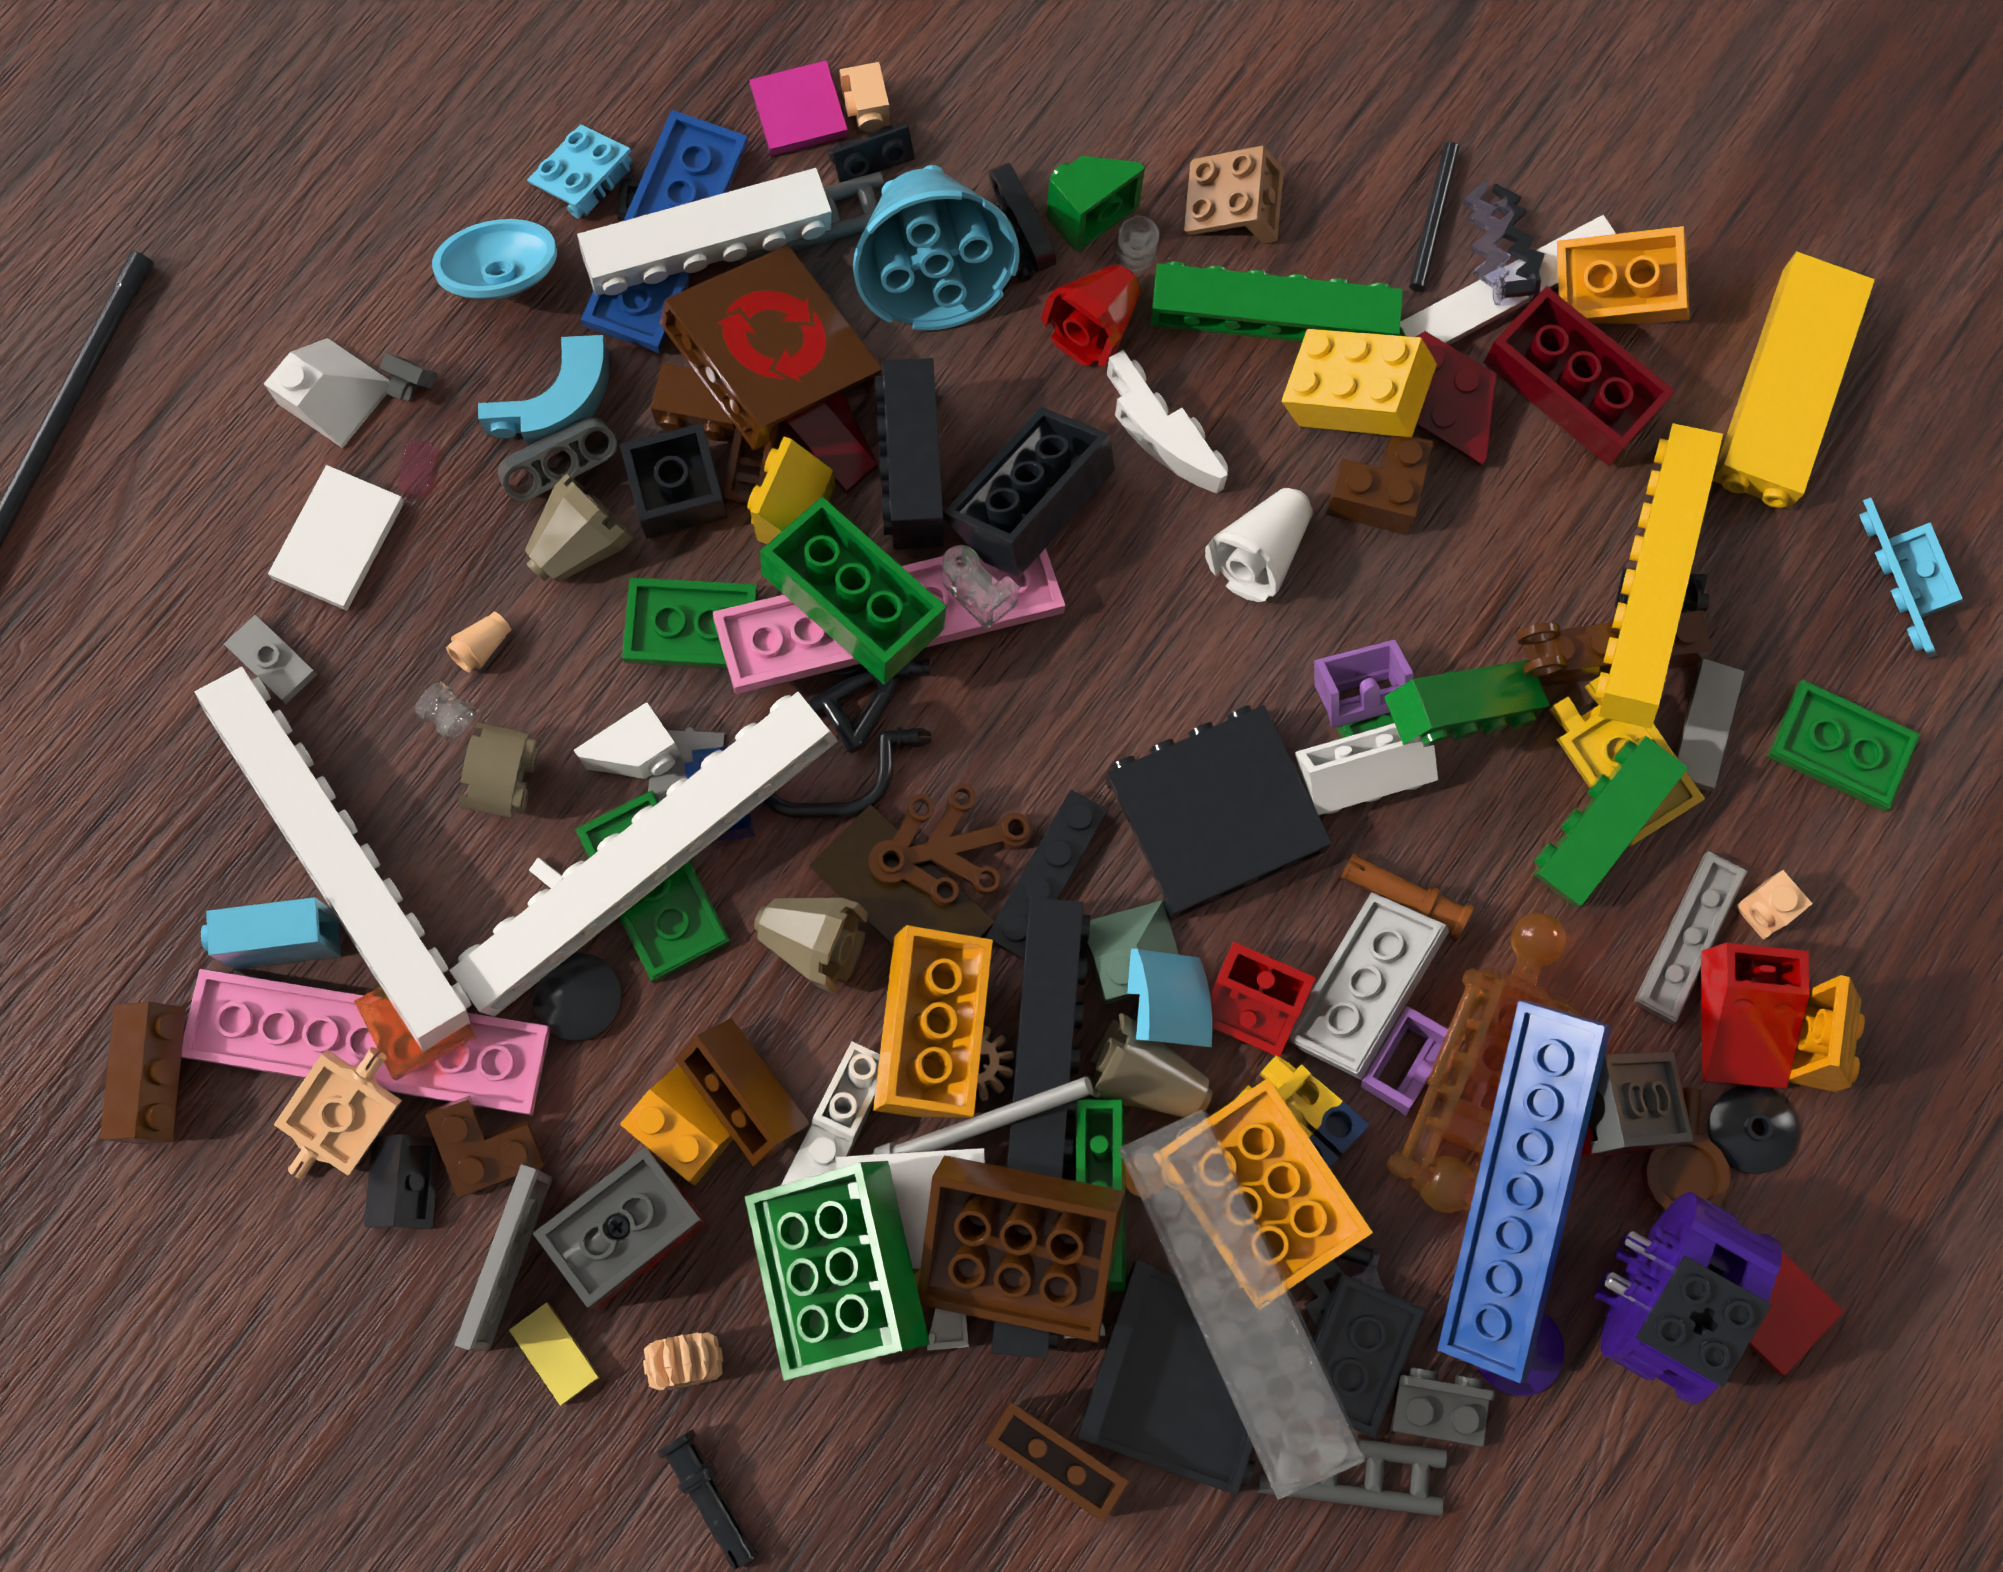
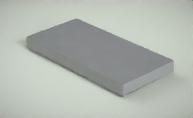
M1371 892L1307 998L1299 1018L1296 1019L1287 1043L1362 1080L1448 935V927L1439 921Z
M521 1164L454 1344L455 1346L472 1351L491 1350L553 1179H551V1176Z

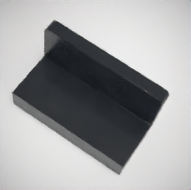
M404 1134L377 1136L371 1148L365 1227L433 1229L439 1150L434 1138Z

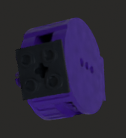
M1687 1192L1678 1197L1664 1211L1651 1228L1647 1237H1643L1634 1231L1626 1232L1622 1236L1618 1244L1628 1248L1635 1254L1633 1256L1616 1247L1614 1258L1628 1264L1623 1277L1614 1272H1606L1599 1281V1284L1612 1290L1615 1294L1613 1296L1596 1287L1594 1298L1609 1304L1604 1314V1318L1607 1320L1601 1336L1602 1354L1646 1380H1654L1656 1377L1675 1388L1679 1399L1693 1405L1706 1399L1719 1385L1725 1386L1772 1306L1768 1301L1781 1267L1782 1247L1780 1242L1768 1234L1759 1235L1739 1224L1736 1216L1693 1192Z

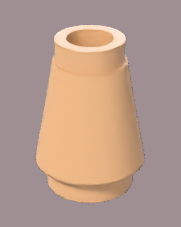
M493 612L452 636V642L446 647V650L458 666L470 673L475 668L481 669L511 631V628L500 614Z

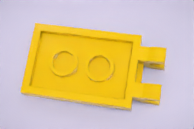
M1599 677L1585 686L1588 693L1599 705L1583 716H1580L1569 696L1549 709L1556 721L1567 732L1558 738L1557 741L1589 788L1602 773L1607 777L1618 765L1613 758L1628 739L1635 743L1637 739L1647 736L1678 759L1654 723L1652 729L1599 717L1603 699L1594 698ZM1687 772L1683 774L1628 845L1629 847L1705 799Z

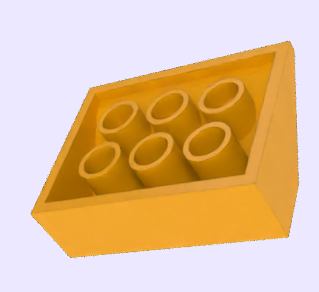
M1269 1078L1155 1153L1257 1309H1260L1373 1233Z

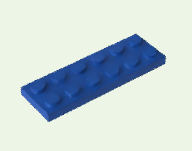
M671 110L624 221L727 193L747 148V136ZM683 271L669 275L665 280L656 284L644 282L633 285L617 295L601 294L595 296L593 290L581 318L582 325L594 331L660 353L667 337V333L659 324L665 299L687 290L693 273Z

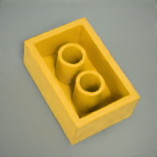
M1307 329L1281 402L1298 426L1412 438L1437 363L1420 337Z

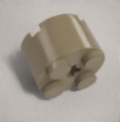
M478 722L475 728L479 736H471L460 782L468 785L466 794L468 796L459 795V807L507 818H513L515 813L524 814L529 789H526L527 783L523 781L525 772L534 773L539 751V748L536 747V740L531 739L530 733Z

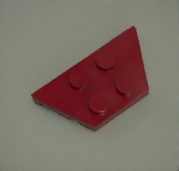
M1424 331L1416 337L1423 339L1437 366L1416 427L1478 465L1483 466L1487 459L1496 373Z

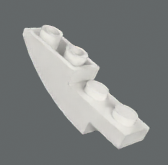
M1124 350L1109 357L1107 376L1121 395L1117 399L1115 416L1127 432L1146 452L1178 476L1216 494L1222 491L1228 476V466L1223 456L1217 450L1212 452L1204 440L1205 432L1198 420L1194 417L1189 418L1183 408L1168 415L1169 409L1163 397L1157 392L1152 393L1145 383L1146 375L1143 368L1136 360L1130 361Z
M851 1041L781 1186L836 1170V1157L850 1155L874 1103L880 1054Z

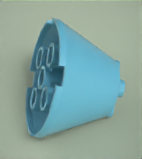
M929 165L923 169L906 172L896 179L886 182L882 187V197L855 250L853 273L856 287L868 308L889 323L896 320L912 324L913 330H940L955 327L982 315L1004 296L1003 288L1008 283L1011 275H1016L1018 269L1019 244L1011 222L997 206L945 174L939 166Z

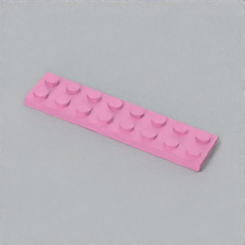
M1046 548L1019 578L984 563L979 557L980 566L992 576L991 591L978 579V572L975 567L968 562L962 561V552L901 566L947 607L945 629L926 647L1063 614L1065 603ZM785 595L713 612L714 623L735 695L860 664Z
M200 969L183 1035L181 1057L306 1078L321 1054L327 1049L348 1064L358 1067L369 1049L374 1047L380 1050L375 1058L383 1052L387 1059L382 1063L373 1078L381 1087L391 1093L453 1102L470 1095L473 1105L476 1107L533 1116L550 1035V1027L467 1013L471 1024L423 1052L390 1000Z

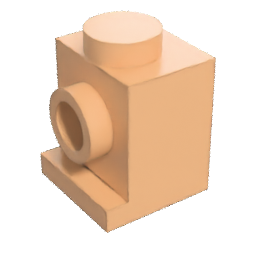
M879 62L840 69L841 90L845 99L848 117L856 116L859 131L874 132L883 126L890 125L889 102Z
M1782 870L1765 880L1734 907L1764 940L1773 932L1788 925L1813 903Z

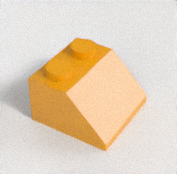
M679 1065L652 1086L620 1124L694 1186L733 1141L731 1135Z

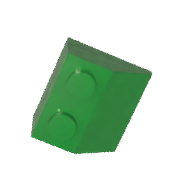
M1080 156L1071 164L1068 162L1061 164L1053 171L1049 179L1046 218L1075 252H1079L1139 208L1145 167L1140 162Z

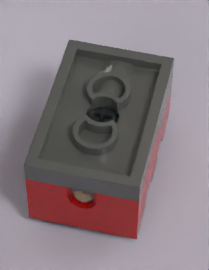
M1674 1052L1605 1054L1581 1158L1611 1154H1631L1693 1142Z
M643 1147L536 1230L533 1235L586 1307L599 1310L621 1293L627 1285L658 1264L669 1252L705 1227L707 1222L655 1153L647 1147Z

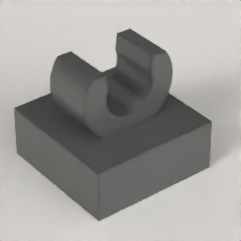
M385 353L380 369L394 375L387 386L386 394L411 402L417 385L432 388L438 374L410 360L389 353Z

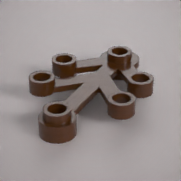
M959 784L952 789L948 797L949 805L928 842L909 847L920 824L927 822L935 809L934 802L930 797L923 794L916 795L910 800L907 807L908 815L894 839L881 841L871 850L868 859L869 869L872 875L883 883L893 884L905 880L931 895L936 904L941 906L950 905L958 896L959 888L957 883L949 877H942L937 880L915 866L916 864L932 861L972 884L975 891L979 894L989 895L1000 884V875L997 870L989 866L979 868L957 854L998 843L1009 850L1020 849L1030 839L1032 826L1026 816L1013 812L1003 816L995 826L950 837L963 813L969 811L976 801V793L973 788L966 784ZM958 792L966 793L969 797V804H958L955 800V794ZM917 802L924 803L928 807V814L923 816L916 814L913 810V805ZM1012 822L1018 823L1022 827V834L1019 836L1012 835L1008 830V824ZM886 854L895 855L899 861L898 866L893 868L886 866L883 862V856ZM981 874L990 875L993 879V886L990 888L983 887L979 883V876ZM939 885L949 886L952 890V896L947 899L940 897L937 893V887Z

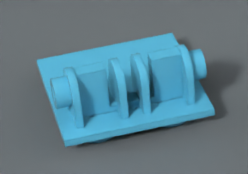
M580 124L539 165L538 169L527 181L569 204L566 207L571 215L579 219L582 215L588 216L590 211L599 203L596 196L600 199L606 197V193L601 185L611 191L614 185L625 174L629 173V165L633 162L628 155L631 149Z

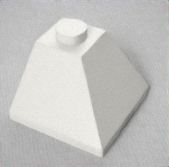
M326 338L291 351L266 380L264 385L277 404L343 448L387 395L386 389L390 380Z

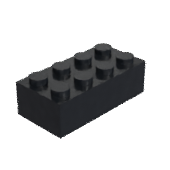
M933 358L883 361V376H875L884 536L893 535L894 550L944 547Z

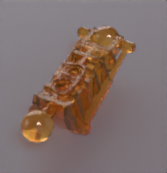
M1527 914L1517 920L1512 928L1510 942L1517 960L1511 975L1490 966L1482 969V971L1473 968L1465 971L1461 981L1464 983V992L1427 1080L1429 1087L1402 1153L1396 1151L1388 1159L1386 1165L1389 1167L1388 1172L1406 1180L1408 1177L1412 1178L1411 1188L1420 1191V1195L1426 1204L1436 1211L1453 1213L1464 1209L1470 1212L1493 1113L1480 1107L1488 1086L1498 1090L1502 1070L1493 1071L1487 1068L1483 1061V1054L1487 1050L1499 1053L1504 1066L1512 1031L1500 1024L1498 1018L1499 1011L1508 1010L1516 1014L1518 1001L1528 1000L1583 1017L1582 1012L1572 1009V1005L1560 995L1536 985L1542 967L1551 966L1557 962L1563 955L1566 947V934L1561 923L1549 914ZM1463 1040H1465L1466 1042L1462 1052H1459ZM1451 1070H1453L1454 1074L1452 1076L1450 1084L1447 1085L1446 1082L1448 1080ZM1468 1078L1478 1082L1471 1103L1460 1099ZM1438 1097L1440 1102H1442L1436 1118L1429 1117L1434 1102ZM1425 1128L1430 1135L1418 1164L1412 1156ZM1442 1138L1480 1153L1474 1173L1466 1163L1456 1157L1447 1155L1435 1157Z

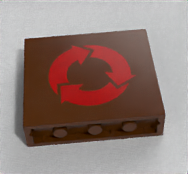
M789 245L666 298L659 324L753 450L768 443L774 425L856 385L861 384L868 394L872 393L876 387L875 376H880L882 372V367L876 355L862 343L856 335L852 323L843 318L834 306L829 293L818 285L809 273L806 263L796 256Z

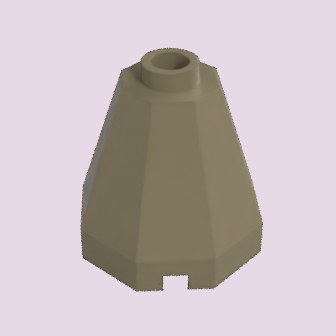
M567 473L554 486L525 548L526 553L531 558L526 564L544 581L551 577L560 582L623 550L634 539L632 534L627 531L626 526L597 497L590 494L586 495L583 492L585 487Z
M774 898L767 906L760 908L755 918L754 928L758 931L757 939L818 988L835 994L840 988L835 981L837 979L844 982L847 981L862 950L865 932L858 930V922L860 920L867 923L868 912L859 903L845 898Z

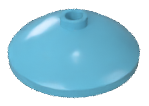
M519 219L492 220L467 227L449 237L435 252L432 268L439 285L455 295L473 300L502 299L521 293L541 281L556 261L557 248L552 234L539 224Z

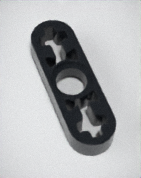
M1006 163L989 170V179L993 191L1002 209L1007 211L1008 217L1018 234L1017 239L1019 243L1023 244L1030 260L1034 264L1033 270L1037 273L1056 265L1053 246L1012 165Z

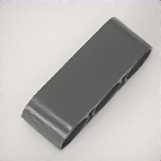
M597 417L582 418L507 456L501 461L497 475L509 497L517 501L530 500L554 488L566 473L575 477L607 461L616 451L617 441L613 432L601 419ZM602 431L604 439L599 446L594 448L585 446V439L591 432ZM564 450L567 456L563 464L557 467L547 465V459L552 452ZM523 469L529 471V478L523 485L514 486L509 484V478L516 470Z

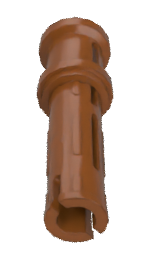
M1355 853L1352 854L1341 876L1344 880L1347 879L1379 896L1445 924L1449 929L1451 939L1455 941L1460 937L1474 909V906L1469 903L1463 906L1441 895L1440 889L1436 887H1429L1428 890L1423 889L1357 856Z

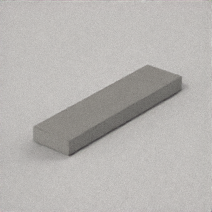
M1709 851L1703 855L1635 997L1634 1005L1671 1024L1677 1022L1701 971V951L1712 948L1748 871Z

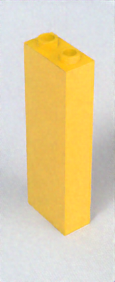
M1796 251L1782 271L1721 449L1712 481L1722 484L1728 491L1747 493L1761 498L1765 504L1776 508L1785 507L1790 509L1804 495L1875 279Z

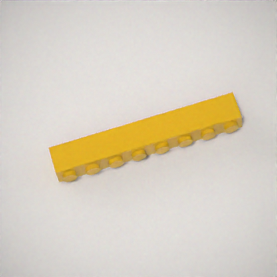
M1673 423L1668 440L1659 439L1654 463L1662 464L1660 471H1651L1645 494L1654 496L1652 504L1643 503L1637 526L1645 529L1644 537L1635 535L1629 560L1637 562L1636 569L1627 568L1621 589V594L1629 595L1627 604L1618 602L1612 628L1620 629L1618 639L1609 638L1603 661L1604 663L1612 664L1610 673H1600L1594 698L1603 699L1599 717L1652 729L1664 687L1723 437L1722 433Z

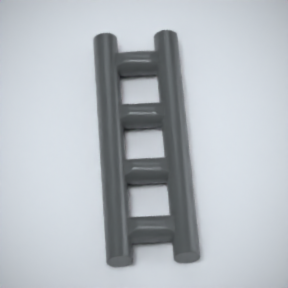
M875 172L823 187L832 211L831 230L826 231L818 238L811 240L800 238L787 242L784 246L789 245L794 252L864 232L878 204L873 190L884 186L881 172ZM858 195L864 214L841 221L835 201ZM761 249L747 253L744 258L739 260L740 265L772 251Z
M1267 1427L1261 1444L1262 1446L1276 1447L1273 1476L1259 1474L1257 1493L1442 1516L1443 1498L1428 1496L1430 1467L1445 1469L1447 1462L1446 1450ZM1294 1450L1321 1453L1319 1482L1291 1478ZM1339 1456L1367 1459L1364 1487L1337 1484ZM1385 1461L1412 1465L1410 1493L1383 1490Z

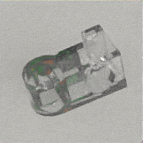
M958 545L946 551L942 559V583L985 630L1018 605L1020 587L1009 576L998 582L980 565L979 556L975 550L968 546Z

